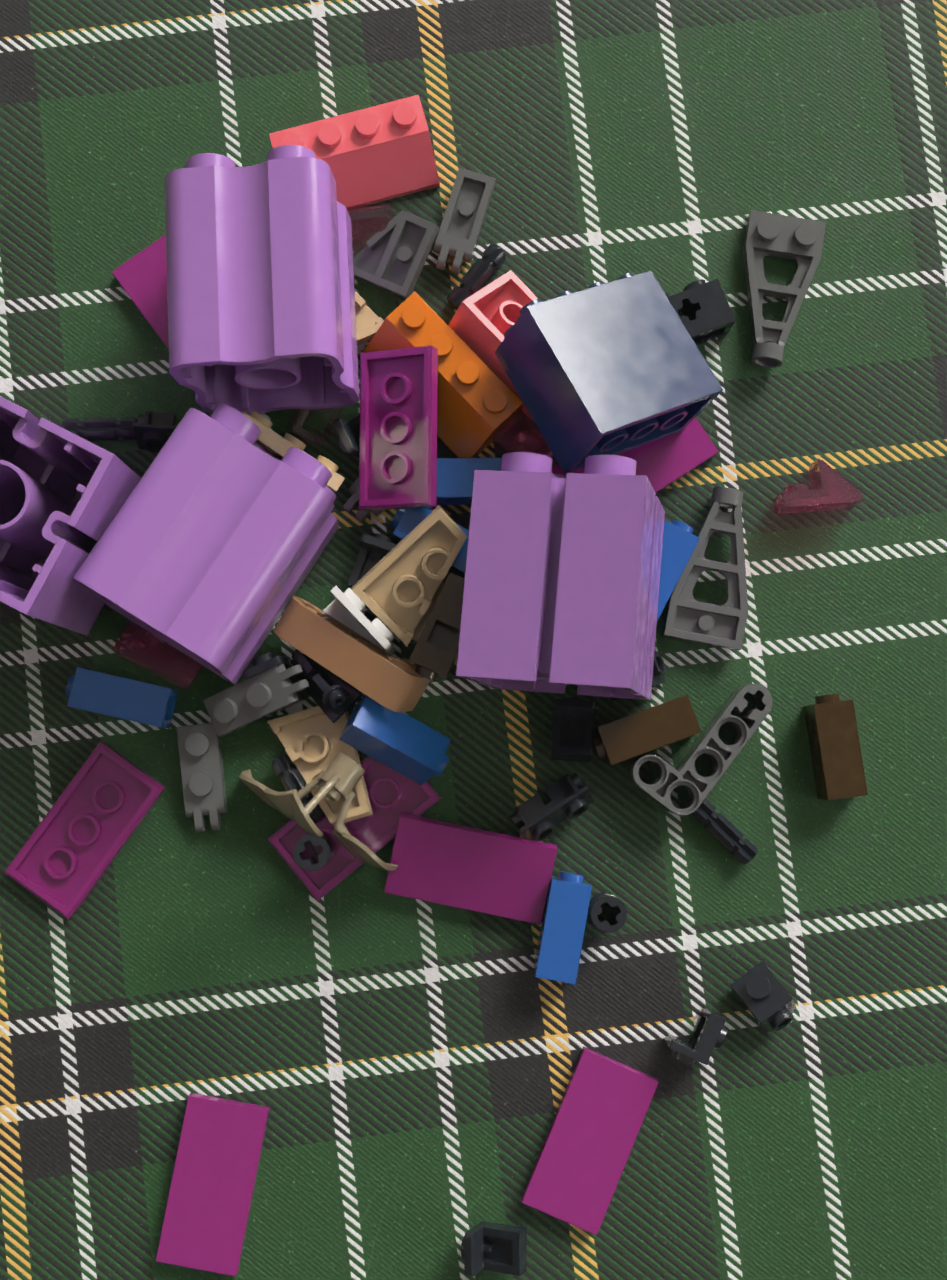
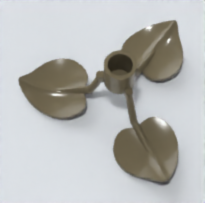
M339 752L325 771L322 770L314 780L298 792L296 789L285 792L271 790L254 780L250 769L240 773L239 777L243 783L255 792L264 803L285 816L294 819L299 826L319 838L323 836V833L310 818V812L325 796L334 802H338L341 797L344 798L334 830L331 832L333 836L350 854L366 864L390 871L396 870L399 866L383 862L366 845L351 836L344 825L350 803L356 796L352 789L365 773V770L347 755ZM317 787L319 792L304 807L300 799Z

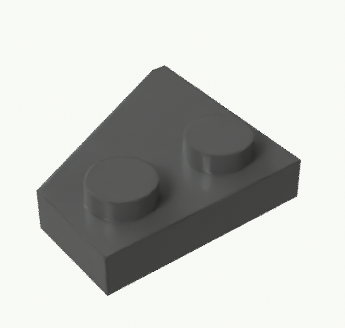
M402 210L388 222L385 230L372 236L366 242L368 246L353 258L354 277L407 299L413 292L440 228L435 223Z

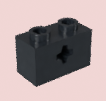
M704 279L694 281L684 287L683 292L672 296L669 293H665L678 316L680 312H683L685 315L679 316L696 345L728 334L735 323V318L718 279L707 283ZM691 315H692L693 318H692V320L690 321L689 318H688V316H691Z

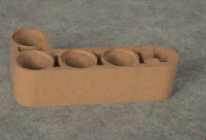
M296 596L291 598L273 630L282 640L377 703L395 712L413 711L431 681L414 671L416 665L410 663L409 660L396 659L315 605Z

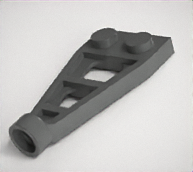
M751 210L748 215L743 245V261L753 344L751 362L756 366L776 368L780 367L783 363L786 340L821 260L826 222ZM766 256L796 261L797 270L792 282L788 286L767 282L763 266V260ZM763 296L787 300V307L781 322L765 320L763 318Z
M727 487L713 488L710 509L697 535L700 540L668 600L662 636L738 651L742 650L748 616L741 509L744 492ZM720 508L729 509L732 511L729 513L722 512ZM714 532L727 534L731 539L730 560L728 563L707 560L704 554L709 537ZM703 571L721 572L725 576L728 599L724 605L703 603L694 599L693 588Z

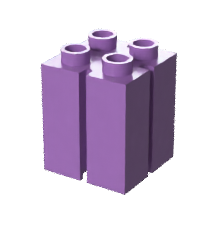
M1 396L0 601L28 616L88 635L104 603L95 597L91 591L74 580L73 577L141 478L115 454L42 417L39 420L27 409Z
M511 452L502 455L501 471L474 470L456 676L473 682H479V684L494 689L565 694L566 684L578 685L577 695L651 700L665 510L656 496L648 477L636 475L637 462L634 459L618 455L588 456L585 458L584 473H567L566 477L552 473V458L528 452Z

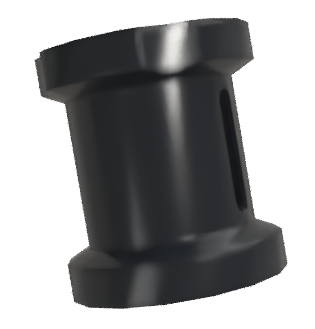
M311 833L304 835L298 839L293 850L294 860L299 867L305 868L308 871L319 870L332 858L333 844L329 837L324 834L321 838ZM310 840L314 846L321 845L323 848V852L318 855L319 862H316L314 857L306 858L304 851L309 848L308 841Z
M601 892L590 899L588 916L598 929L611 933L623 927L627 920V910L624 903L617 896ZM605 902L611 907L616 906V909L612 911L613 919L607 921L603 916L597 917V915L602 913L600 905Z

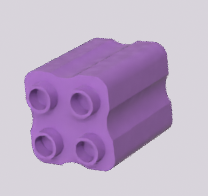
M298 145L279 146L267 153V161L245 167H236L232 159L221 154L201 153L188 158L185 168L173 170L165 176L169 373L180 385L195 391L196 403L208 414L212 415L219 403L226 404L240 413L244 411L250 415L252 411L263 414L284 409L315 410L347 407L359 401L351 218L346 206L337 201L336 181L330 166L325 161L316 158V154L306 147Z
M219 403L210 417L197 409L189 408L73 579L116 612L178 649L223 679L236 685L243 671L246 670L286 609L291 598L295 595L339 528L338 519L331 513L335 507L334 500L337 496L326 486L332 477V473L318 460L294 447L289 448L282 460L270 456L256 442L262 433L260 428L236 409Z

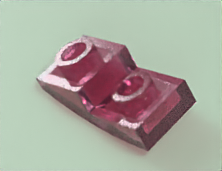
M130 621L113 647L120 656L149 668L156 676L185 689H188L202 666L194 659Z

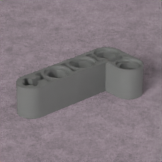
M749 684L737 688L732 692L676 768L656 755H641L636 757L629 765L628 776L630 782L672 814L688 815L693 813L772 708L770 692L760 684ZM755 695L756 698L753 703L757 706V709L745 711L741 718L730 714L731 712L733 714L741 713L748 703L743 697ZM723 723L732 725L735 730V739L729 745L724 744L718 736V730ZM701 754L707 755L712 762L710 773L704 777L699 775L694 767L696 758ZM646 761L652 762L657 768V777L649 784L642 782L638 775L640 766ZM681 785L688 791L689 800L684 807L677 808L671 802V792L675 787Z

